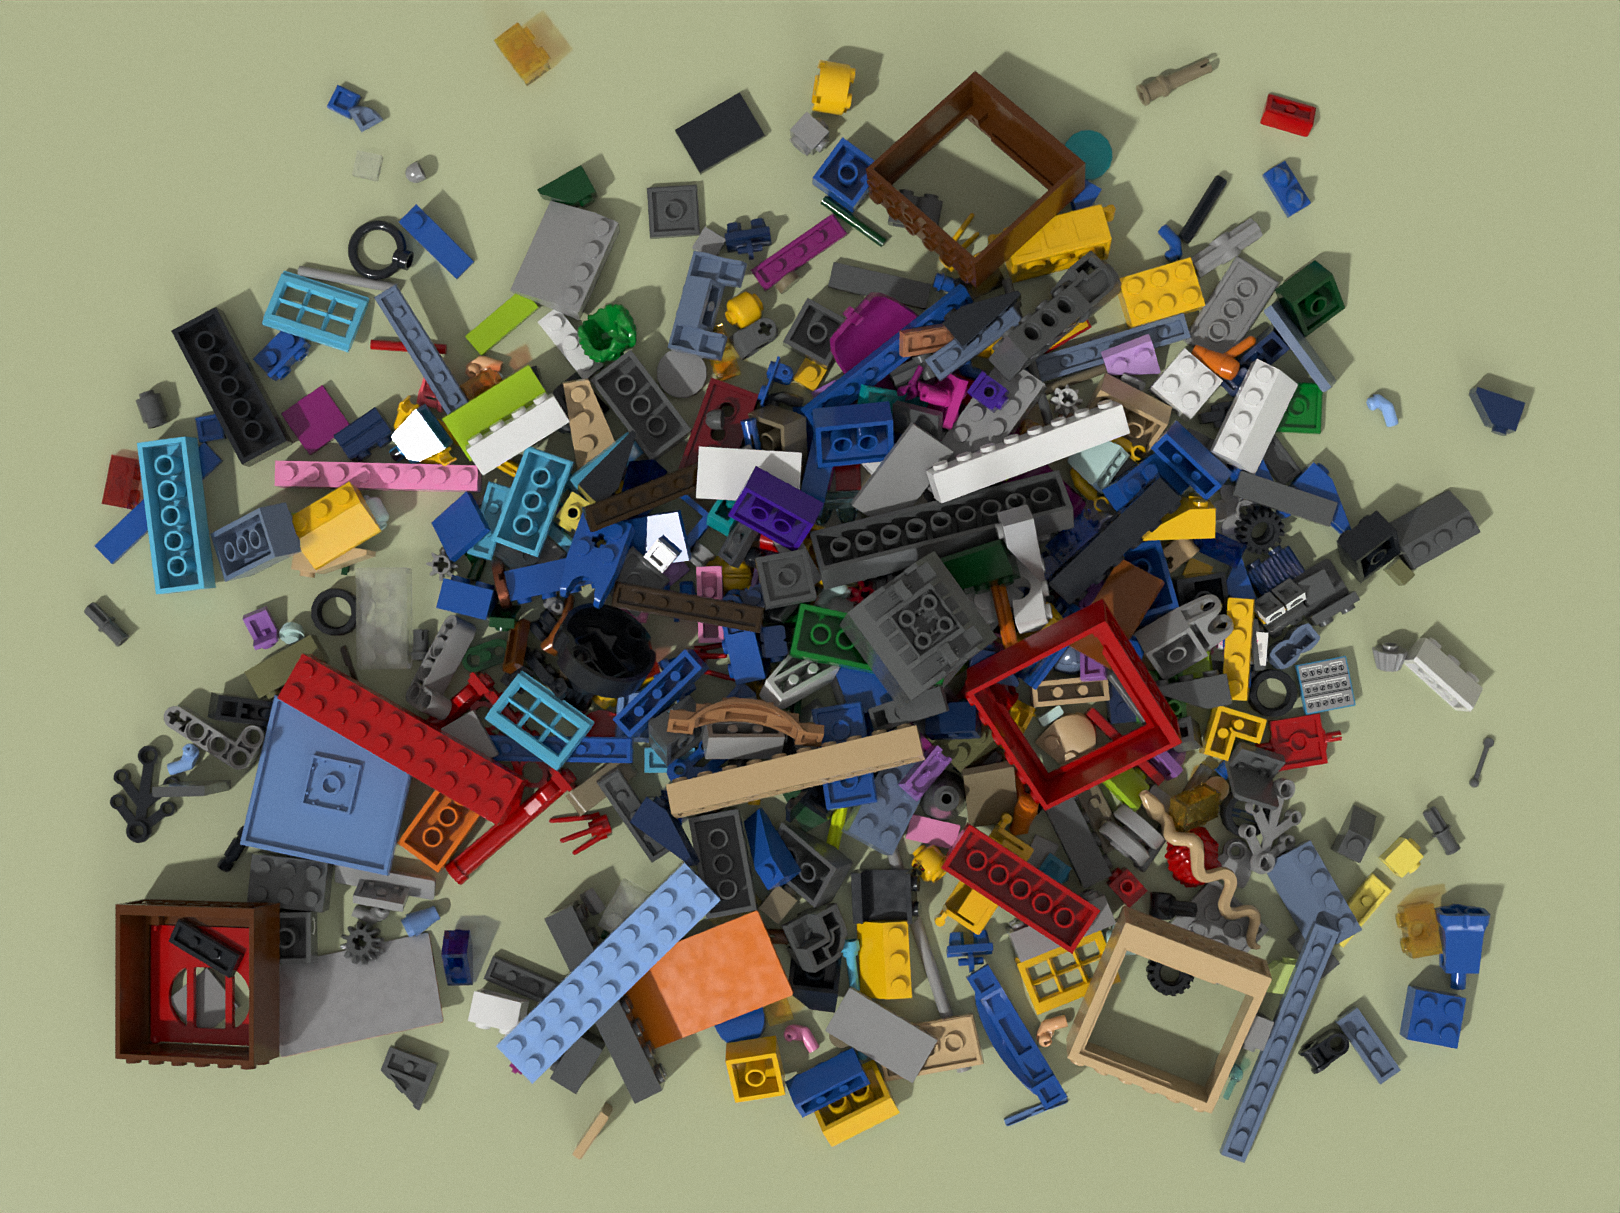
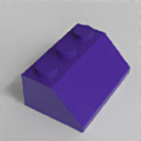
M755 466L728 516L785 548L795 551L798 550L813 527L824 503Z

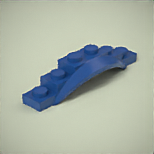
M986 964L966 976L975 991L976 1007L985 1032L1010 1071L1028 1090L1038 1096L1045 1109L1068 1097L989 965Z

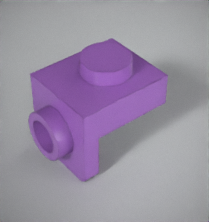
M267 606L243 615V621L254 640L253 647L255 650L271 648L279 641V629Z

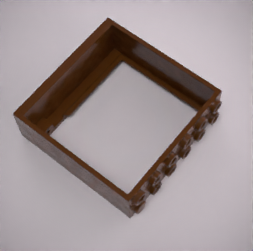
M976 71L866 168L869 197L875 204H881L885 207L892 219L901 221L910 235L918 236L926 249L930 252L935 251L947 267L950 268L952 266L958 271L959 277L968 284L970 282L976 288L1085 189V162ZM966 118L987 135L993 144L1048 189L1042 197L976 257L971 255L892 186Z

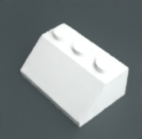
M1431 637L1429 639L1419 638L1408 650L1403 664L1456 711L1471 712L1483 690L1478 684L1479 679L1469 671L1465 673L1459 667L1461 663L1450 654L1446 656L1440 650L1442 646Z

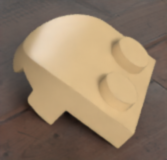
M1063 713V715L1051 722L1034 743L1063 766L1094 750L1097 743L1096 727L1092 720L1082 713Z

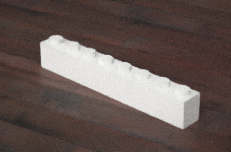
M1111 399L1099 402L1097 404L1098 407L1093 409L1083 408L1075 411L1074 416L1055 418L1050 421V425L1044 427L1041 425L1027 429L1028 433L1020 436L1013 434L1005 437L1004 442L985 444L977 452L958 454L956 456L957 459L947 462V460L936 462L932 465L933 468L926 470L934 498L940 503H944L1130 433L1123 406Z

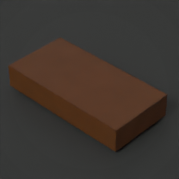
M523 618L517 622L514 629L509 631L502 668L503 672L511 674L523 666L531 621Z

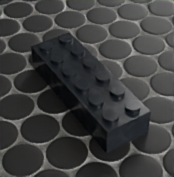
M215 307L171 330L242 465L251 467L294 444L224 311Z

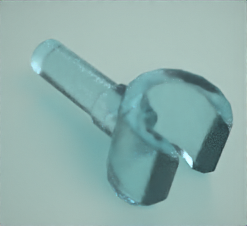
M1235 1063L1229 1074L1231 1079L1223 1095V1098L1229 1100L1236 1083L1243 1078L1241 1067Z

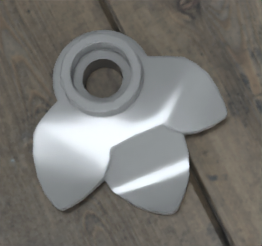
M1228 484L1220 488L1222 499L1212 504L1216 508V521L1223 522L1221 527L1222 534L1231 535L1235 534L1234 528H1239L1235 524L1236 520H1242L1239 517L1241 514L1240 508L1246 506L1253 511V506L1256 503L1233 496L1232 493L1235 486Z
M1233 838L1224 844L1223 853L1218 856L1217 860L1221 862L1222 867H1227L1234 872L1237 878V886L1244 888L1249 881L1251 871H1253L1250 865L1253 854L1243 840ZM1234 846L1239 847L1237 855H1232L1231 849Z

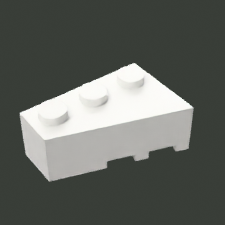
M788 655L766 680L759 696L766 702H774V706L783 710L833 682L840 667Z

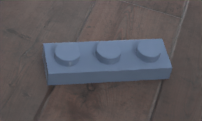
M1356 1006L1335 1020L1380 1085L1401 1071Z

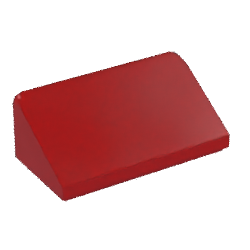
M1268 94L1260 123L1307 137L1314 124L1316 108Z

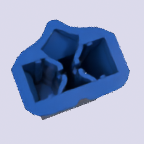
M1460 904L1436 907L1434 910L1435 919L1439 926V966L1445 973L1451 974L1450 988L1464 990L1466 989L1467 974H1479L1485 929L1489 924L1490 913L1485 908Z

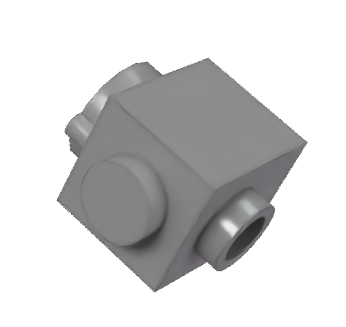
M806 112L790 129L791 138L789 140L797 150L806 156L809 154L813 155L816 151L820 153L829 144L827 140L829 138V131L827 130L829 127L821 118L815 119Z

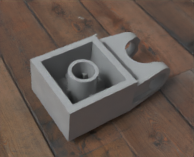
M1201 596L1174 609L1134 633L1144 653L1162 679H1169L1208 656L1207 651L1232 633L1234 629L1232 619L1225 614L1218 615L1222 605L1217 596ZM1209 602L1215 603L1212 609L1203 611L1205 604ZM1227 622L1224 630L1215 631L1217 625Z

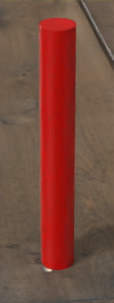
M371 340L370 342L371 350L408 352L401 341ZM434 344L440 354H447V344Z

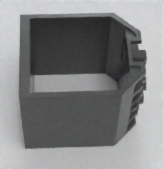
M935 551L918 560L893 580L870 594L851 609L840 623L842 630L900 709L997 639V636Z

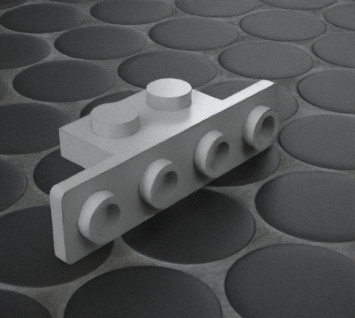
M335 865L336 883L357 886L353 894V903L403 912L409 896L433 900L435 897L436 878L395 870H391L390 876Z

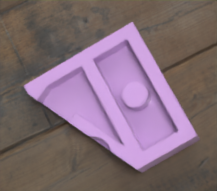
M1149 334L1101 352L1109 375L1161 373Z

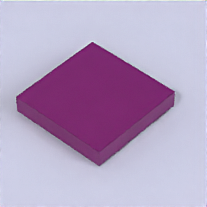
M323 385L281 413L309 455H313L335 439L333 435L350 424Z

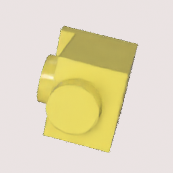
M572 491L556 515L560 519L558 525L569 532L572 529L576 530L583 512L582 507L590 503ZM573 508L578 511V515L575 518L569 516V511Z

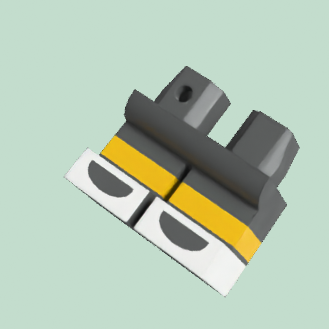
M1290 578L1271 590L1272 594L1267 592L1255 600V619H1258V624L1261 623L1263 629L1274 639L1280 636L1283 631L1282 629L1289 624L1297 625L1303 621L1302 616L1308 612L1303 603L1306 599L1305 592Z

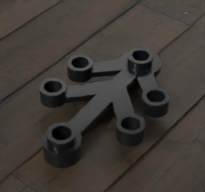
M153 745L144 746L138 752V760L143 764L140 790L131 781V773L127 769H120L114 773V781L123 787L137 806L136 816L127 807V797L123 794L113 795L110 799V805L112 808L117 809L128 824L126 827L127 837L135 843L147 841L152 834V827L165 817L172 816L177 812V805L173 801H166L161 804L160 810L147 818L148 808L162 798L152 796L151 792L154 765L161 758L160 750ZM149 751H153L155 754L153 760L147 757ZM121 772L126 775L125 781L119 779ZM170 776L164 780L162 785L168 784L171 779L175 782H180V779L176 776ZM117 797H120L122 799L121 806H117L115 804V799ZM167 804L171 805L172 807L171 813H167L165 811V806ZM137 826L143 827L142 835L136 832Z

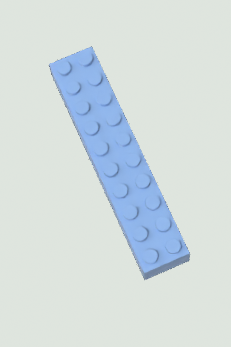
M683 862L498 1042L496 1047L533 1084L721 900L720 897L687 863Z

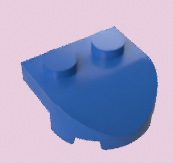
M761 1007L715 1025L716 1031L726 1043L760 1038L766 1028L764 1009Z

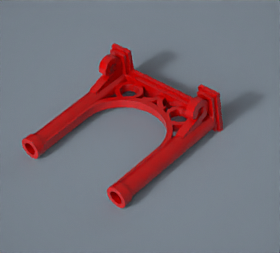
M472 672L469 675L471 678L467 680L469 683L450 699L452 707L449 715L443 720L430 716L426 721L441 729L459 719L470 708V712L472 710L477 712L482 706L491 709L504 692H497L493 687L496 683L488 673ZM484 696L488 699V701L480 702ZM509 702L501 714L517 725L524 715L519 710L515 713L509 706L511 704ZM528 720L521 727L532 736H541L536 730L531 731L527 727L526 723ZM493 725L485 727L489 735H506L501 731L498 734L494 733L493 730L497 728ZM511 761L514 771L524 776V766L526 763L531 762L521 761L520 763L519 761ZM534 762L541 768L543 777L537 783L528 781L525 786L539 789L521 804L524 794L523 789L504 824L491 827L458 857L445 866L450 876L459 885L464 884L469 879L471 873L563 794L575 789L578 786L575 783L577 777L569 768L563 769L561 767L556 771L545 762ZM549 772H550L553 776L550 777L551 779L548 781Z

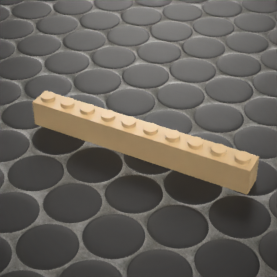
M910 723L902 724L896 727L897 730L889 732L885 729L877 730L871 733L872 736L864 738L860 735L852 736L846 739L847 742L839 744L835 741L826 742L821 745L822 748L814 750L811 747L798 749L796 751L797 754L787 756L786 753L776 754L771 757L772 760L762 762L761 759L748 761L746 766L737 768V765L723 767L721 772L713 774L712 771L698 773L697 777L692 779L679 777L673 779V783L666 784L671 814L678 819L925 760L920 733L916 725L912 726Z

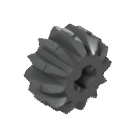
M357 922L356 929L353 926H349L347 929L350 935L342 934L341 937L347 940V943L340 945L341 949L347 950L344 957L347 959L352 957L353 964H358L361 961L362 965H368L369 958L372 961H376L377 956L375 952H383V948L378 947V944L385 941L384 938L377 937L381 930L379 928L373 929V924L369 922L365 926L362 922ZM360 939L367 942L365 947L358 944Z

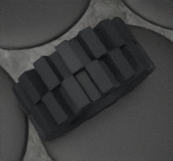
M1258 505L1253 506V511L1247 508L1245 509L1246 515L1243 513L1239 515L1242 520H1236L1235 522L1239 527L1234 528V532L1237 534L1235 537L1249 552L1261 555L1263 551L1267 554L1269 553L1268 548H1276L1275 542L1281 543L1282 539L1279 535L1284 536L1285 532L1282 528L1285 527L1281 522L1282 519L1270 508L1263 505L1260 508ZM1261 522H1266L1267 529L1264 534L1257 538L1252 537L1253 528Z
M1150 959L1148 960L1149 965L1146 967L1148 975L1146 976L1156 991L1165 996H1176L1178 993H1185L1184 990L1191 987L1189 984L1194 980L1192 975L1180 971L1176 980L1167 982L1161 977V969L1164 965Z

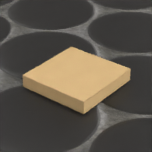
M607 1102L604 1103L577 1143L572 1153L573 1156L579 1160L580 1158L582 1159L609 1119L613 1106Z

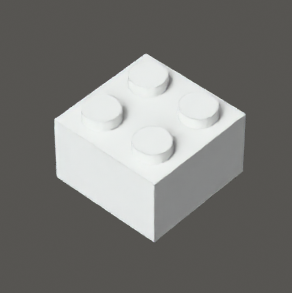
M1184 348L1156 379L1148 391L1161 402L1171 406L1172 411L1184 422H1187L1196 414L1223 380Z

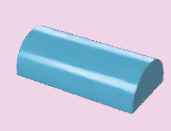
M531 446L525 449L491 540L539 558L572 472L574 462Z

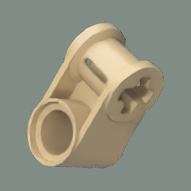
M1192 539L1170 540L1163 548L1165 558L1169 561L1167 565L1170 573L1191 559L1200 550Z

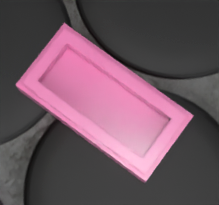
M913 814L908 824L905 838L950 849L958 837L960 825Z

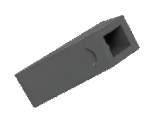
M1218 669L1203 672V677L1194 678L1193 674L1179 676L1178 682L1169 683L1168 679L1155 681L1164 697L1200 708L1208 709L1232 704L1227 674L1218 673Z
M938 686L926 690L901 709L893 700L870 708L868 711L874 731L882 729L890 731L897 729L896 727L899 725L912 724L947 712L949 707L943 687Z

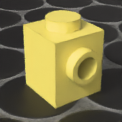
M1399 837L1378 858L1396 876L1403 878L1408 872L1413 873L1421 865L1419 861L1424 856L1419 852L1421 847L1413 839L1409 838L1407 840L1406 838Z

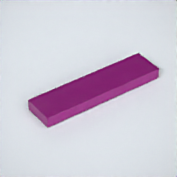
M831 214L751 269V272L766 292L786 274L798 270L847 236V233L835 215Z

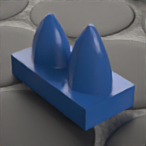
M1286 161L1262 175L1287 218L1311 204Z

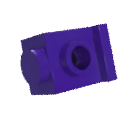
M983 371L967 391L969 396L993 413L997 409L1002 410L1009 400V397H1007L1009 391ZM988 388L994 390V394L991 397L985 396V391Z

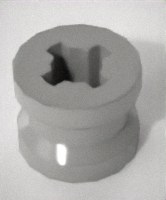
M696 541L694 549L691 551L692 558L689 561L697 567H707V563L713 561L716 556Z

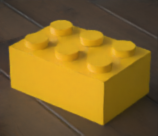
M1191 257L1119 278L1121 290L1118 298L1128 330L1182 313L1185 315L1199 311L1205 306Z

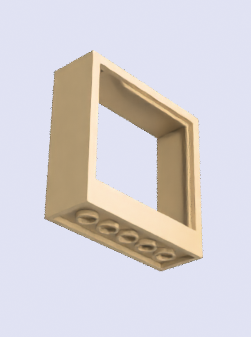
M1123 905L1067 1035V1058L1078 1066L1086 1065L1094 1068L1101 1075L1107 1076L1110 1074L1125 1084H1136L1148 1093H1159L1174 1103L1182 1102L1191 1106L1197 1112L1206 1111L1212 1114L1271 983L1272 976L1267 960ZM1127 951L1207 982L1219 983L1246 994L1205 1087L1088 1042Z

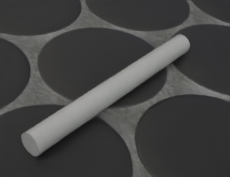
M299 266L298 275L381 291H385L395 284L399 287L398 283L306 266Z

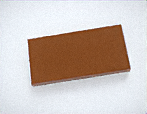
M1123 560L1112 570L1092 603L1103 598L1130 640L1165 583L1163 580ZM1093 634L1069 645L1072 649L1110 670L1112 669L1102 654L1103 646Z

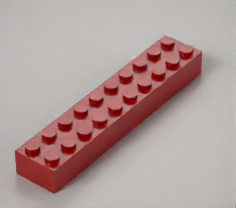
M302 653L277 697L279 700L495 825L504 824L529 780L312 654Z

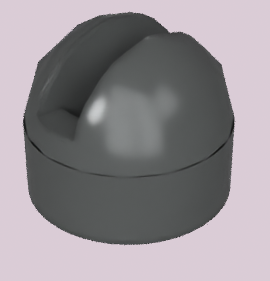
M714 409L707 413L705 423L710 429H724L725 414L723 409Z

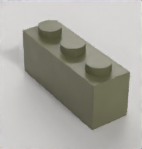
M309 635L244 672L259 699L267 697L268 700H271L275 695L278 696L280 694V689L284 687L302 653L312 654L326 663L330 661L316 635Z

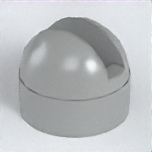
M418 161L407 167L405 174L410 182L420 183L427 179Z

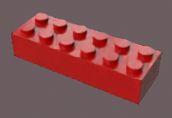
M968 822L939 865L943 870L1071 954H1073L1100 912L1099 908Z

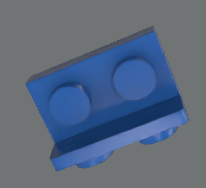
M280 331L253 360L271 379L275 381L278 379L282 380L291 372L290 367L296 361L300 362L308 355V349L311 345L304 338Z

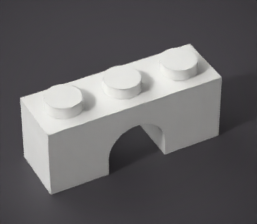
M1016 557L1021 578L1014 580L1012 587H1027L1030 589V592L1026 597L1012 601L1015 624L1019 634L1039 631L1049 622V619L1053 618L1050 603L1046 604L1045 596H1049L1047 580L1040 582ZM1041 558L1043 571L1046 573L1044 559Z

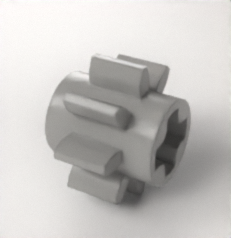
M442 549L439 556L431 553L434 559L432 562L426 563V565L432 566L433 569L429 575L435 576L439 574L440 581H443L445 575L450 577L454 575L452 573L454 568H459V565L449 560L444 549ZM444 559V562L448 563V568H444L442 572V569L438 568V563H442Z

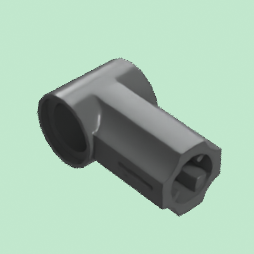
M934 352L912 356V359L903 362L889 373L895 389L897 390L900 386L908 385L918 365L924 368L918 381L935 377L936 375L925 361Z

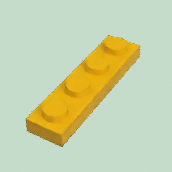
M1228 597L1227 615L1232 619L1234 629L1225 638L1223 673L1227 674L1231 700H1248L1255 599Z

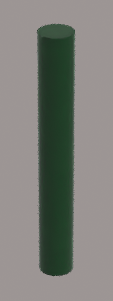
M825 196L820 204L880 247L885 244L887 239L829 197Z

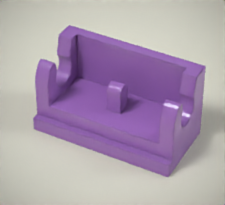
M938 745L930 746L924 753L925 760L916 762L898 783L915 801H918L952 761L950 757H946L941 753L942 749Z

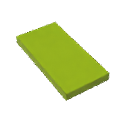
M527 364L442 417V420L469 461H472V458L466 451V445L469 444L468 440L478 433H481V435L486 434L490 431L489 427L501 419L504 422L513 417L511 413L521 406L528 408L534 404L533 399L545 393L546 390L530 365Z

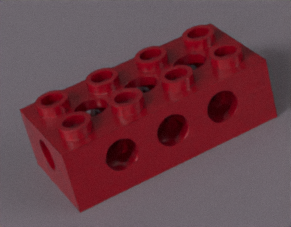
M711 377L678 469L698 462L699 446L741 449L744 443V436L740 421L748 419V413L755 411L759 394ZM731 406L734 408V413L730 417H725L723 429L726 433L725 437L721 441H715L712 439V433L715 429H710L705 423L706 415L711 410Z

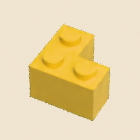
M1224 706L1214 707L1211 709L1202 739L1203 748L1199 749V753L1228 761L1235 737L1260 744L1267 720Z

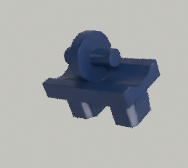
M763 218L750 221L751 229L742 230L741 223H728L727 233H724L728 253L738 251V255L748 253L749 260H754L753 252L763 251L762 247L772 245L770 228L766 226Z

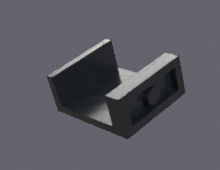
M856 869L851 873L853 924H863L867 920H907V924H913L921 916V902L917 901V892L920 890V877L916 876V869Z

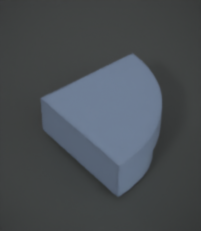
M354 106L348 109L361 133L383 121L381 115L370 107Z

